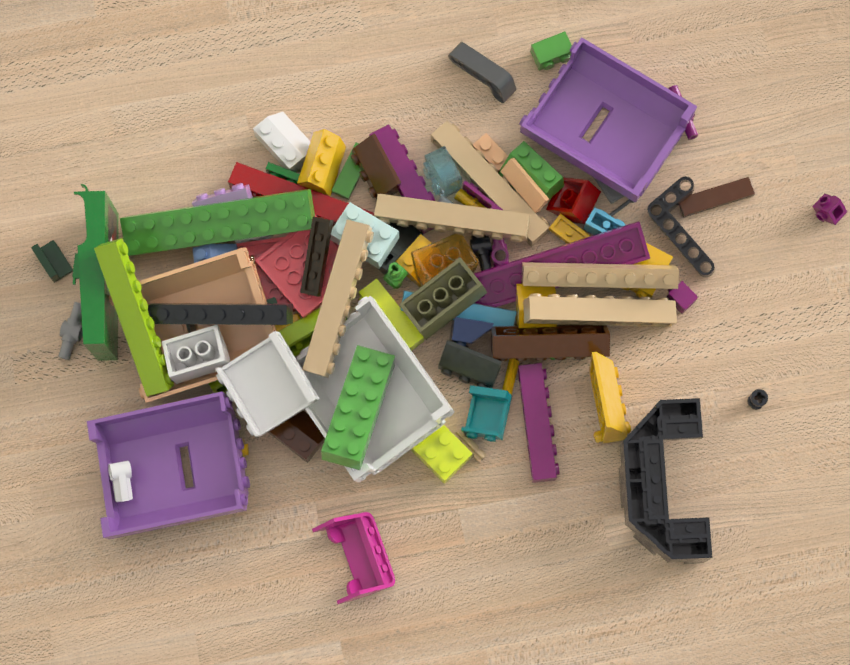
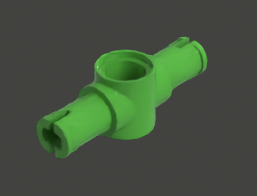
M393 262L389 265L388 272L383 279L390 286L398 289L401 287L403 279L408 275V272L398 263Z

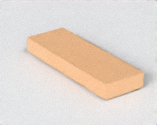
M511 158L500 171L535 213L539 212L549 201L546 194L515 158Z

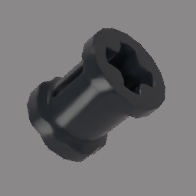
M762 389L753 391L748 397V405L755 410L761 409L768 401V394ZM756 396L762 400L760 403H758V400H754Z

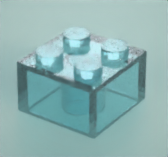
M445 146L424 156L423 172L427 179H431L433 183L431 187L435 195L439 194L440 197H448L461 189L462 177Z

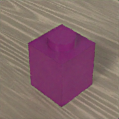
M683 281L678 284V289L667 290L669 293L666 298L676 301V309L681 314L698 299V296Z

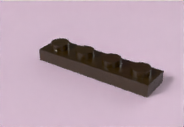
M313 217L300 293L317 297L321 296L333 220L321 217Z

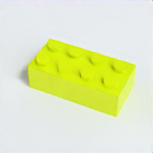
M445 425L411 449L444 484L473 455Z

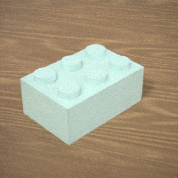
M349 202L332 228L330 240L338 245L340 244L347 219L369 225L374 235L372 242L368 243L366 249L368 250L366 262L380 269L400 238L399 231Z

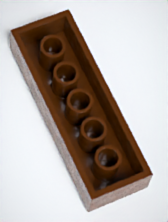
M557 325V327L535 328L493 326L491 329L492 357L499 361H507L516 358L517 361H526L527 358H535V360L539 361L546 360L547 358L565 360L566 357L583 360L586 357H591L592 352L610 357V332L607 325Z

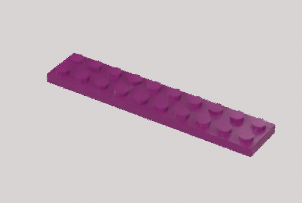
M640 222L631 223L474 273L487 291V294L476 301L475 304L499 307L515 302L516 284H522V262L635 264L648 260L650 255Z

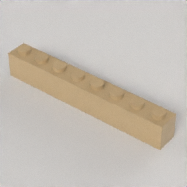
M447 120L431 134V142L470 183L479 188L478 191L504 211L529 214L530 222L526 242L531 247L534 246L548 233L549 223L547 220L539 217L523 200L521 195L510 187V182L504 176L501 177L497 173V168L485 160L484 154L472 147L473 144L466 136L463 137L459 133V128Z
M378 194L374 213L376 218L386 224L392 222L397 223L401 227L414 225L422 230H426L429 227L435 228V231L438 232L451 230L459 235L472 233L475 237L487 235L496 240L509 238L510 241L518 243L522 242V240L527 241L530 216L526 213Z
M346 220L302 370L305 372L329 378V374H332L334 371L335 363L333 361L335 355H338L340 351V337H343L345 334V320L351 314L352 307L350 303L356 297L357 288L355 286L357 280L361 279L363 272L361 266L368 256V250L366 249L368 243L372 242L374 235L372 228L367 224Z
M522 262L521 281L523 286L678 289L679 269L676 265Z
M535 293L530 294L529 297L523 300L524 323L671 327L677 323L676 301L669 300L666 297L658 298L657 300H651L650 297L633 299L631 296L621 297V299H615L614 296L596 298L595 295H588L585 298H578V295L560 297L559 294H550L548 297H542L541 294Z

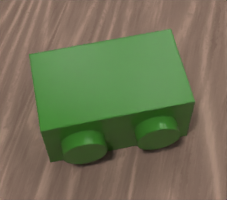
M564 31L531 44L530 52L538 70H548L557 63H566L570 60V48L572 45Z

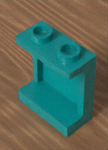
M470 385L469 393L472 395L466 426H462L461 431L466 433V437L471 439L484 437V440L496 442V439L503 440L512 395L507 390Z

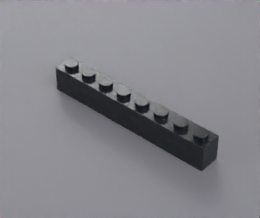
M147 303L148 313L153 319L154 324L288 325L293 323V304Z

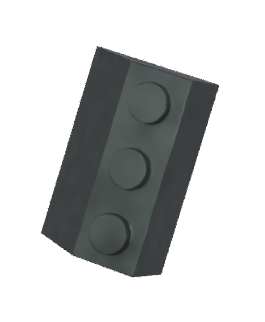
M447 340L438 369L446 376L451 377L455 375L459 377V380L469 384L472 382L479 387L493 388L502 361Z

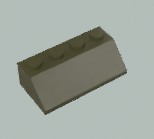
M460 257L402 301L399 306L427 340L487 294V291Z

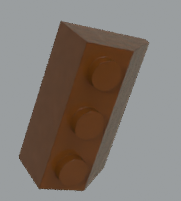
M374 133L353 148L351 159L355 166H359L362 180L368 183L370 187L368 191L371 197L377 200L378 194H396L401 181Z
M303 410L268 432L307 463L325 441V437L312 418Z

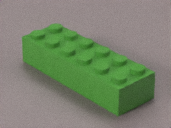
M357 345L321 450L322 460L356 470L361 469L395 366V355Z

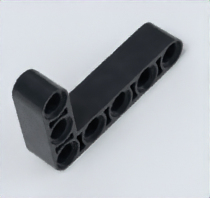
M684 176L649 204L648 214L695 270L703 277H710L715 271L713 261L670 213L694 192L693 180L690 177ZM689 182L691 187L689 190L684 191L680 188L681 184ZM670 194L676 196V200L673 203L666 201V197ZM658 206L662 211L659 215L655 216L651 211L654 207ZM672 221L674 222V227L667 230L664 228V223ZM677 236H686L685 243L678 244L676 242ZM691 249L699 251V255L696 258L688 256ZM704 263H708L712 267L707 273L702 272L700 269Z

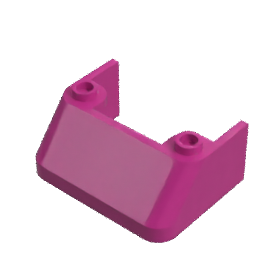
M363 512L333 518L312 528L313 533L326 530L329 540L335 544H342L354 580L347 583L348 596L337 600V604L354 601L394 586L395 576L375 519L370 513Z

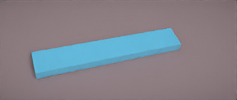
M404 291L402 301L414 292ZM474 303L457 317L494 323L493 326H514L516 311Z

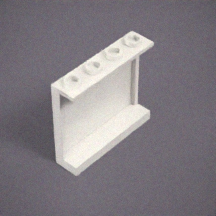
M278 331L269 334V338L223 367L216 368L218 381L226 386L228 390L226 391L227 396L232 402L236 403L238 407L236 408L237 413L242 419L246 420L248 424L246 425L247 430L255 437H261L320 400L281 333Z

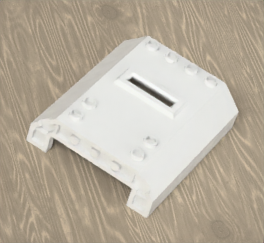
M371 296L359 300L358 305L354 307L358 312H353L349 318H346L347 320L344 324L346 325V331L344 336L340 337V351L338 355H335L333 361L335 368L333 373L329 374V378L303 371L320 399L305 408V410L326 438L357 345L395 355V366L361 469L356 470L344 466L356 482L365 480L371 473L375 475L384 470L446 423L444 419L452 416L455 412L378 303ZM309 347L304 348L300 352L301 355L295 357L301 369H303Z

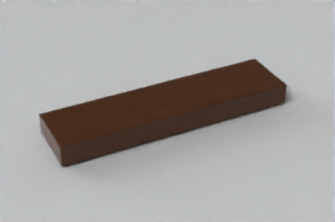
M749 177L691 194L679 204L684 218L754 196L755 192Z

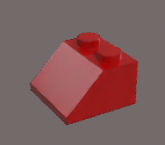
M563 177L564 187L551 198L546 210L557 216L561 213L573 223L585 224L601 191L589 180Z

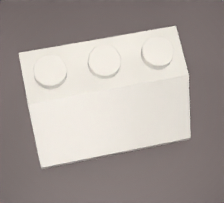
M284 112L266 117L253 128L255 137L284 168L296 172L303 166L310 140Z
M218 325L162 341L168 375L176 384L217 372V367L221 368L231 362L227 346Z

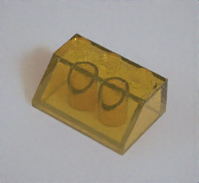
M459 234L450 235L411 252L416 278L421 287L460 257L473 273L479 264L464 236Z

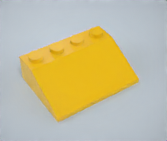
M592 352L589 374L603 443L622 441L630 433L629 423L624 420L626 407L624 403L621 404L620 400L623 394L621 385H617L616 378H619L618 368L614 367L612 360L597 352Z

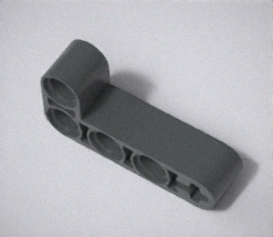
M460 42L448 55L449 59L456 66L488 86L493 96L499 102L505 103L516 91L514 80L508 71L464 42Z

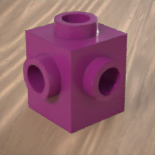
M824 193L812 206L816 212V217L820 221H826L834 225L847 213L841 199L835 195L831 196Z

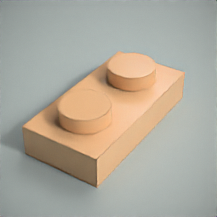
M487 133L472 145L476 151L480 150L484 154L485 160L489 164L492 163L498 172L500 171L508 155Z

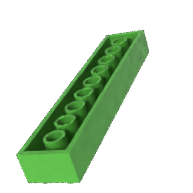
M311 189L125 216L120 218L124 243L128 247V256L309 230L311 229L315 212Z

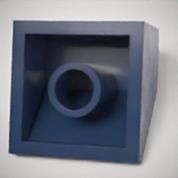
M455 317L452 321L449 341L468 348L486 335L493 328L494 323Z

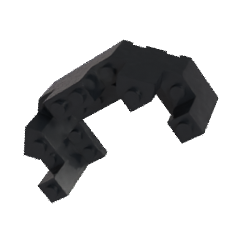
M700 398L660 400L620 445L621 466L618 470L621 508H624L625 525L635 533L633 537L653 555L659 554L667 563L684 562V564L705 563L713 558L709 517L669 519L663 440L703 438Z

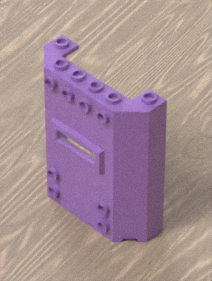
M581 37L578 43L575 41L571 46L569 62L561 66L558 72L560 75L557 79L553 78L548 88L550 89L547 94L543 93L541 95L538 107H533L528 116L524 115L519 123L521 125L520 133L636 203L639 196L644 194L683 135L688 122L695 114L697 106ZM601 109H607L610 112L591 140L588 142L582 137Z
M213 393L87 421L89 440L97 444L107 517L100 518L103 538L115 539L247 511L250 480L245 473V468H247L246 458L242 455L244 443L239 436L241 424L239 419L236 418L232 401L226 393ZM188 446L194 487L186 488L180 452V448ZM129 461L132 471L130 482L133 499L116 502L108 464Z

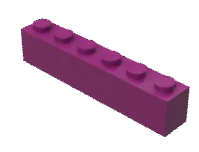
M388 124L370 133L369 136L374 133L377 136L401 181L398 190L401 197L435 201L432 192H427L425 188L426 182L422 175L418 176L415 171L417 170L415 162L409 160L407 148L398 141L400 137L396 129H392ZM427 227L426 230H420L423 234H425L435 228Z
M542 363L519 365L518 377L532 483L554 481L557 475H560L559 464L555 463L554 456H557L556 444H552L554 426L550 425L549 418L552 417L551 406H547L546 400L549 399V389L544 384V380H547L546 368H542Z

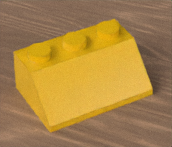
M325 129L313 132L297 184L331 197L346 149V145L340 136Z

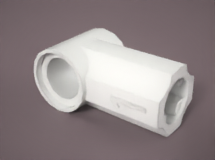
M123 461L108 464L115 501L124 502L133 499L130 478H132L130 462Z

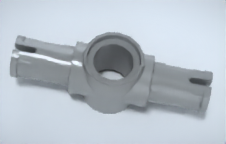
M74 302L70 318L67 321L64 320L61 325L60 337H62V345L58 355L59 358L70 360L74 344L77 341L79 342L83 336L81 303Z

